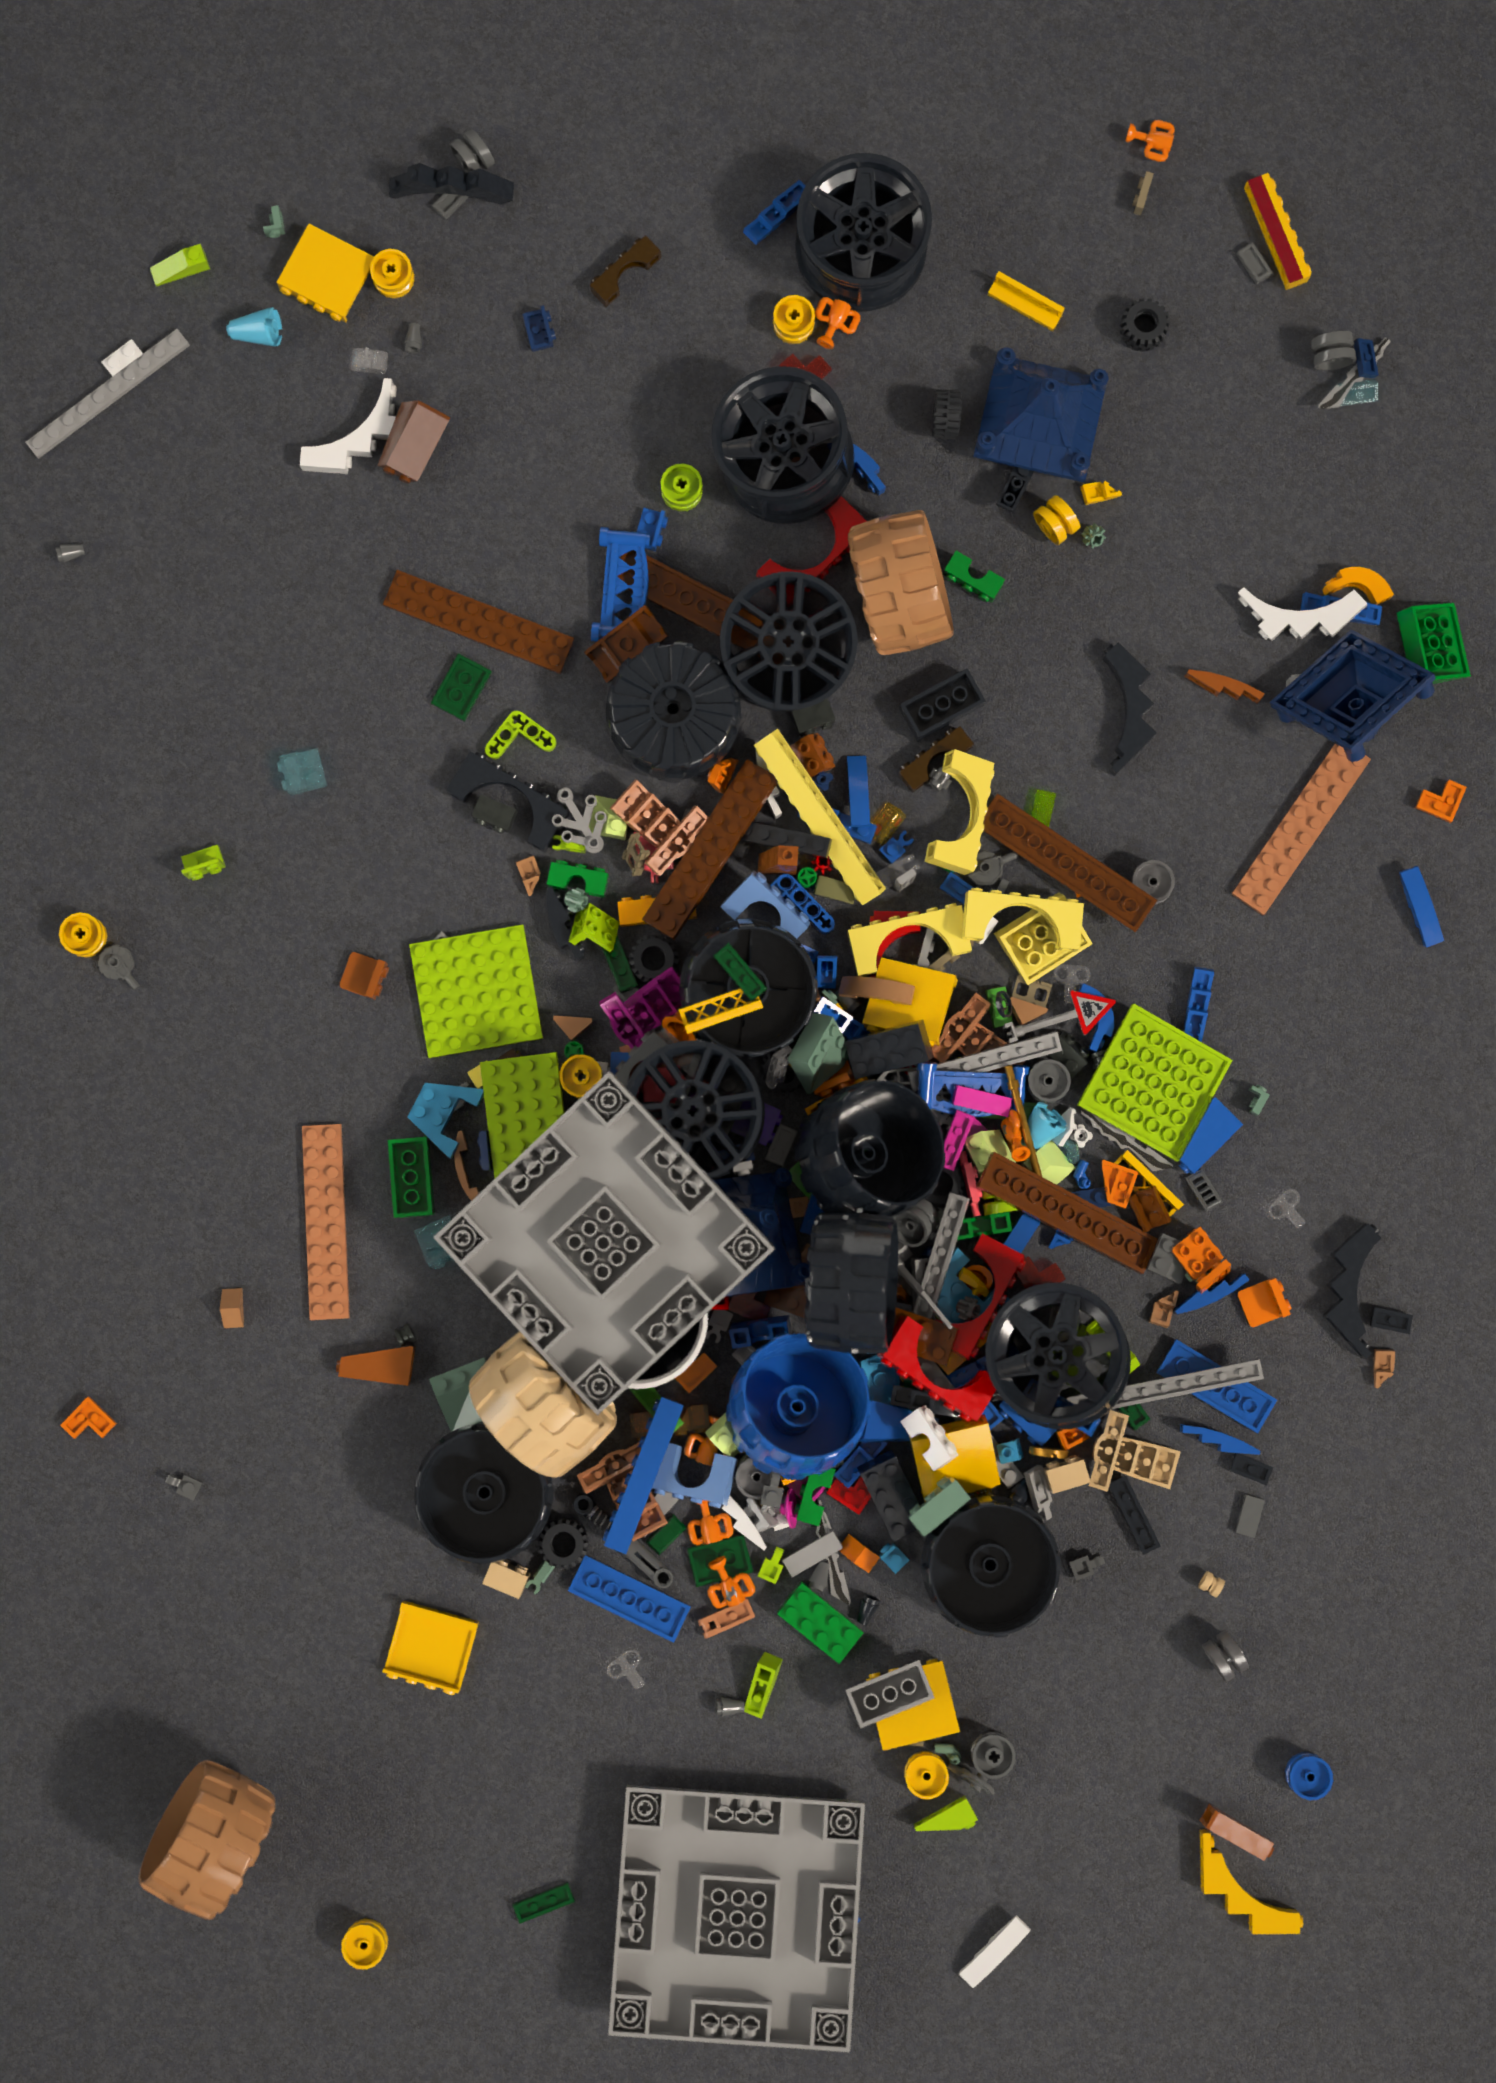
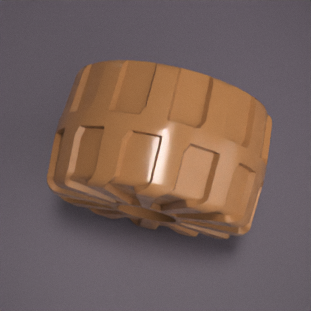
M916 510L886 515L851 527L848 533L851 562L857 575L855 578L857 590L862 594L863 598L862 609L865 620L869 625L870 636L877 652L881 655L908 652L951 638L954 634L950 606L934 540L924 511Z
M210 1760L198 1763L180 1785L153 1834L141 1865L139 1874L140 1886L166 1903L203 1919H213L216 1913H222L227 1907L230 1895L237 1894L243 1885V1875L248 1867L254 1865L260 1851L259 1843L269 1832L271 1816L275 1811V1798L273 1794L235 1770Z

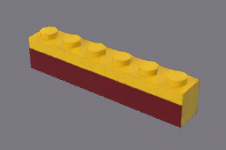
M1269 173L1248 180L1244 189L1285 289L1288 290L1306 283L1311 276V268L1309 264L1305 263L1303 258L1304 252L1302 247L1298 246L1295 230L1290 227V218L1288 213L1283 210L1281 196L1276 193L1274 179L1270 178Z

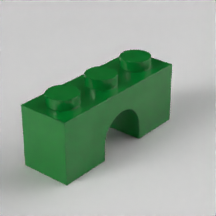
M955 551L944 569L943 575H945V578L952 583H959L962 585V589L969 593H976L980 600L992 603L1003 586L1005 579L990 570L981 579L971 577L968 569L972 559Z
M556 860V863L551 862L547 881L548 887L551 886L555 889L567 891L570 880L581 878L586 882V895L600 898L605 897L609 878L608 873H605V869L594 868V870L586 869L587 866L575 864V867L567 865L568 862Z
M1009 1212L963 1219L957 1240L979 1237L982 1233L991 1235L1012 1231Z
M831 1468L823 1474L806 1476L808 1477L806 1485L802 1484L799 1494L803 1496L801 1504L797 1503L794 1514L797 1515L796 1520L816 1526L820 1525L825 1507L813 1501L812 1493L819 1486L831 1487L835 1468Z

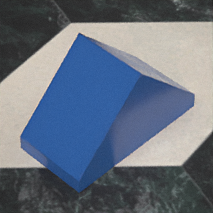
M817 956L818 988L836 989L837 956Z

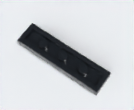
M1123 1475L1111 1481L1109 1487L1142 1554L1145 1555L1161 1547L1127 1476Z

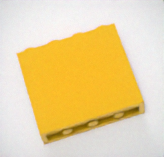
M308 224L282 271L277 284L280 292L287 296L293 295L297 297L296 299L304 305L308 303L316 311L330 314V317L335 321L340 322L342 320L347 322L346 315L370 273L371 261L374 256Z
M881 957L876 978L915 986L913 1000L910 1006L869 998L862 1022L864 1027L869 1032H876L923 1019L931 1047L934 1045L939 1046V1037L953 988H956L958 982L956 975Z
M985 1414L981 1415L977 1422L969 1421L968 1423L960 1420L940 1425L945 1430L948 1440L955 1445L958 1456L936 1471L932 1470L923 1456L930 1448L929 1438L922 1433L913 1438L909 1435L924 1502H926L924 1498L938 1487L936 1483L943 1477L954 1478L966 1493L1001 1485L989 1424Z
M403 1601L385 1668L382 1672L387 1673L386 1676L389 1678H405V1682L410 1684L423 1683L425 1684L424 1687L435 1690L437 1687L444 1689L443 1692L450 1695L459 1693L479 1621Z
M938 1658L927 1660V1665L922 1666L934 1695L933 1700L876 1722L883 1751L960 1732L943 1661L938 1662ZM899 1668L890 1669L888 1673ZM881 1673L870 1674L869 1679H866V1681L881 1676Z

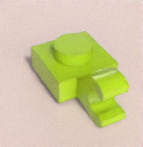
M554 835V839L560 840L561 843L559 846L552 845V849L578 853L586 852L584 845L572 842L565 843L560 835Z
M776 1546L772 1558L765 1557L758 1577L776 1584L784 1566L779 1563L784 1549Z

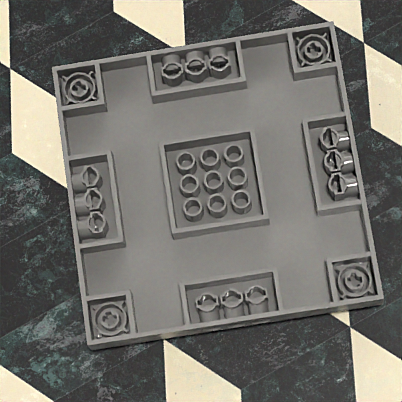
M608 1072L433 1237L597 1415L609 1406L776 1249L612 1072Z
M627 1785L608 2035L850 2052L865 1811L864 1801Z

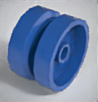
M1300 1752L1292 1756L1287 1762L1285 1780L1289 1787L1301 1798L1318 1800L1326 1796L1331 1790L1333 1772L1330 1766L1317 1754Z

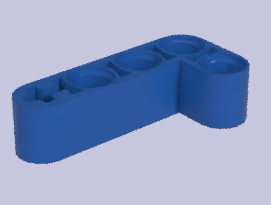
M790 874L780 875L771 884V886L774 885L780 890V895L783 898L786 897L791 900L799 912L805 913L809 918L808 921L820 933L829 934L833 931L834 919ZM783 879H788L791 882V886L783 888L780 882ZM796 893H802L804 900L797 902L793 896ZM765 902L766 905L773 906L771 903ZM811 906L816 907L818 913L814 916L809 915L807 909ZM821 914H823L821 919L824 922H830L829 929L827 927H825L824 929L822 928L823 923L820 919L817 922L815 921L819 918Z

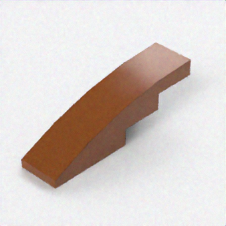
M1189 669L1184 676L1215 696H1218L1223 691L1238 700L1242 694L1253 702L1258 703L1265 694L1248 684L1211 672Z

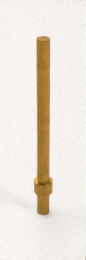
M1012 1065L1006 1066L1007 1086L1012 1093L1025 1144L1030 1150L1029 1159L1032 1170L1042 1177L1018 1089L1020 1085L1015 1078Z

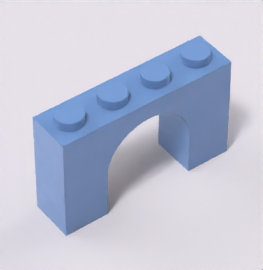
M753 871L721 905V908L735 920L754 902L765 901L771 903L779 911L781 917L780 927L787 930L795 938H798L810 925L808 916L803 912H798L791 900L783 898L780 895V890L774 885H769L766 882V877L756 871Z
M669 1443L652 1489H654L653 1493L665 1496V1492L671 1493L673 1498L681 1500L684 1497H689L691 1502L698 1504L706 1501L709 1502V1506L720 1508L721 1505L727 1506L738 1460L734 1457L715 1453L711 1472L706 1482L696 1488H686L678 1477V1465L683 1447Z

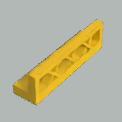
M998 271L995 281L987 294L1051 331L1055 329L1065 309Z
M739 988L681 1008L679 1012L688 1034L763 1008L759 996L752 1002L741 1000L743 991ZM732 997L736 999L733 1008L727 1009L721 1006L725 998ZM712 1003L718 1006L712 1015L703 1013L707 1004ZM694 1010L699 1013L695 1021L687 1023L684 1012Z
M1128 1150L1114 1162L1119 1164L1124 1160L1129 1165V1169L1132 1168L1138 1171V1175L1143 1179V1186H1134V1192L1139 1191L1138 1189H1145L1156 1185L1160 1196L1164 1199L1162 1201L1168 1202L1173 1207L1168 1212L1170 1217L1184 1205Z

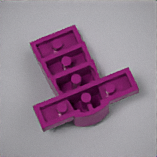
M670 967L640 988L624 1003L616 992L599 1002L610 1019L613 1032L621 1042L628 1045L631 1049L635 1045L639 1047L643 1042L641 1038L647 1031L662 1025L661 1021L665 1017L678 1012L677 1008L682 1006L679 991L680 977L674 968Z

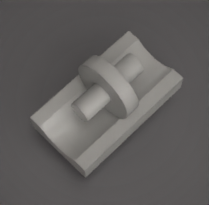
M748 1498L746 1500L748 1504L744 1511L747 1516L753 1517L757 1515L759 1518L754 1523L758 1532L776 1527L779 1524L774 1516L776 1514L774 1507L761 1505V1499Z

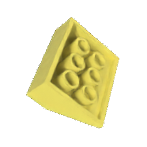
M1060 893L1052 896L1058 897L1059 901H1067L1066 897ZM1031 909L994 933L1004 952L1027 985L1092 945L1091 940L1082 927L1080 950L1077 952L1057 950L1056 936L1051 924L1041 913L1034 909Z

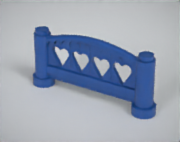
M608 527L600 528L599 546L607 547L601 623H592L591 641L597 642L623 622L614 614L628 607L632 610L629 615L631 616L646 604L648 564L645 547L650 546V535L647 533L609 530ZM634 550L637 553L634 558L636 560L634 566H629L619 558ZM632 569L635 571V575L632 577L634 579L632 585H627L617 577ZM630 588L633 590V595L631 596L633 601L631 604H626L615 596Z
M927 1061L917 1064V1070H919L918 1094L925 1100L930 1109L955 1115L956 1110L975 1117L996 1115L953 1105L952 1100L956 1085L979 1090L982 1086L985 1092L995 1094L998 1088L1001 1087L1006 1097L1013 1098L1011 1090L1007 1086L1008 1078L1006 1073L939 1071L935 1062ZM1012 1065L1015 1078L1020 1085L1018 1089L1024 1107L1026 1076L1029 1075L1030 1067ZM945 1084L951 1098L949 1101L944 1099L937 1101L936 1095ZM1012 1099L1010 1110L1014 1109L1016 1111L1014 1100Z

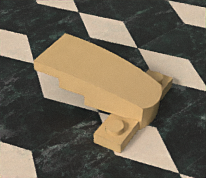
M1110 1410L1104 1433L1095 1440L1092 1455L1095 1465L1089 1486L1108 1492L1113 1471L1116 1470L1145 1482L1170 1489L1181 1451L1123 1437L1129 1415Z

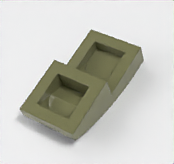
M818 876L813 894L853 905L855 900L854 892L845 882Z

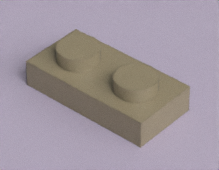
M1146 171L1145 177H1140L1137 188L1141 190L1139 195L1135 194L1132 206H1135L1134 214L1141 215L1154 173Z

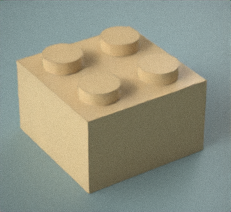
M1076 1455L1069 1456L1065 1459V1462L1052 1461L1046 1463L1044 1468L1049 1490L1053 1494L1091 1483L1084 1459Z
M508 1559L491 1563L482 1584L519 1599L531 1574L527 1571L528 1568L517 1564V1566L511 1565Z

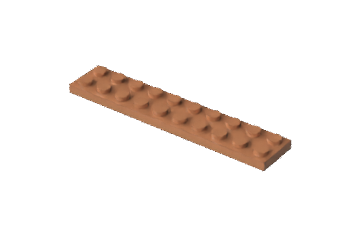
M1335 743L1236 886L1232 895L1264 916L1371 759L1365 755L1360 761H1349L1344 748Z
M342 1124L302 1126L310 1320L350 1318Z

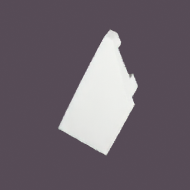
M1070 1107L1061 1115L1067 1123L1065 1125L1067 1129L1052 1140L1059 1146L1063 1147L1072 1131L1077 1130V1124H1074V1114H1076L1074 1108Z

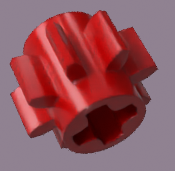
M829 855L828 859L814 856L816 861H811V864L816 865L815 872L819 870L824 875L826 870L832 871L830 865L833 864L830 861ZM819 859H821L822 861L826 859L827 866H819Z

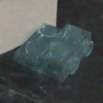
M318 748L279 756L280 761L277 762L279 772H283L284 780H281L283 790L288 791L290 796L327 786Z
M450 1215L414 1231L425 1260L431 1269H441L445 1266V1262L455 1261L433 1238L452 1220Z

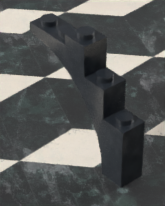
M418 163L408 167L406 173L390 178L389 197L396 199L415 194H455L475 197L502 205L513 201L514 182L480 168L467 173L452 166L436 170Z

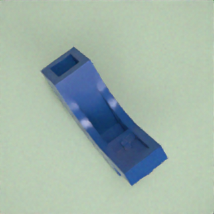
M1084 983L1078 991L1104 997L1098 990ZM1112 1008L1096 1023V1030L1087 1049L1088 1051L1095 1053L1097 1050H1101L1105 1042L1102 1039L1103 1036L1108 1039L1111 1038L1114 1029Z

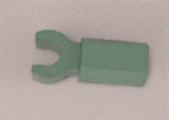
M543 1560L533 1575L535 1578L529 1580L525 1588H528L530 1584H535L536 1590L534 1594H537L541 1588L540 1583L546 1581L555 1566H550L547 1561Z

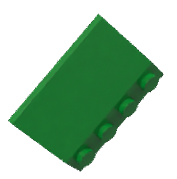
M1455 603L1411 606L1397 612L1406 658L1434 673L1436 679L1432 682L1433 684L1471 676Z

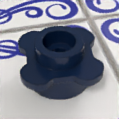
M820 772L812 780L818 788L826 791L829 788L830 781L833 780V775Z

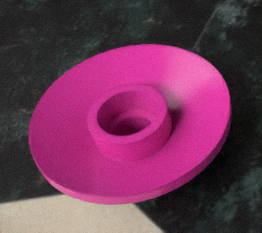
M793 1489L788 1490L785 1502L780 1505L781 1515H785L791 1529L795 1528L797 1523V1515L794 1514L797 1502Z

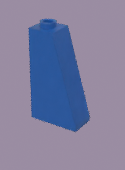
M1216 1097L1212 1098L1178 1161L1180 1163L1179 1167L1186 1174H1194L1243 1125Z
M872 1400L870 1417L865 1424L859 1441H910L909 1434L900 1421L913 1411Z

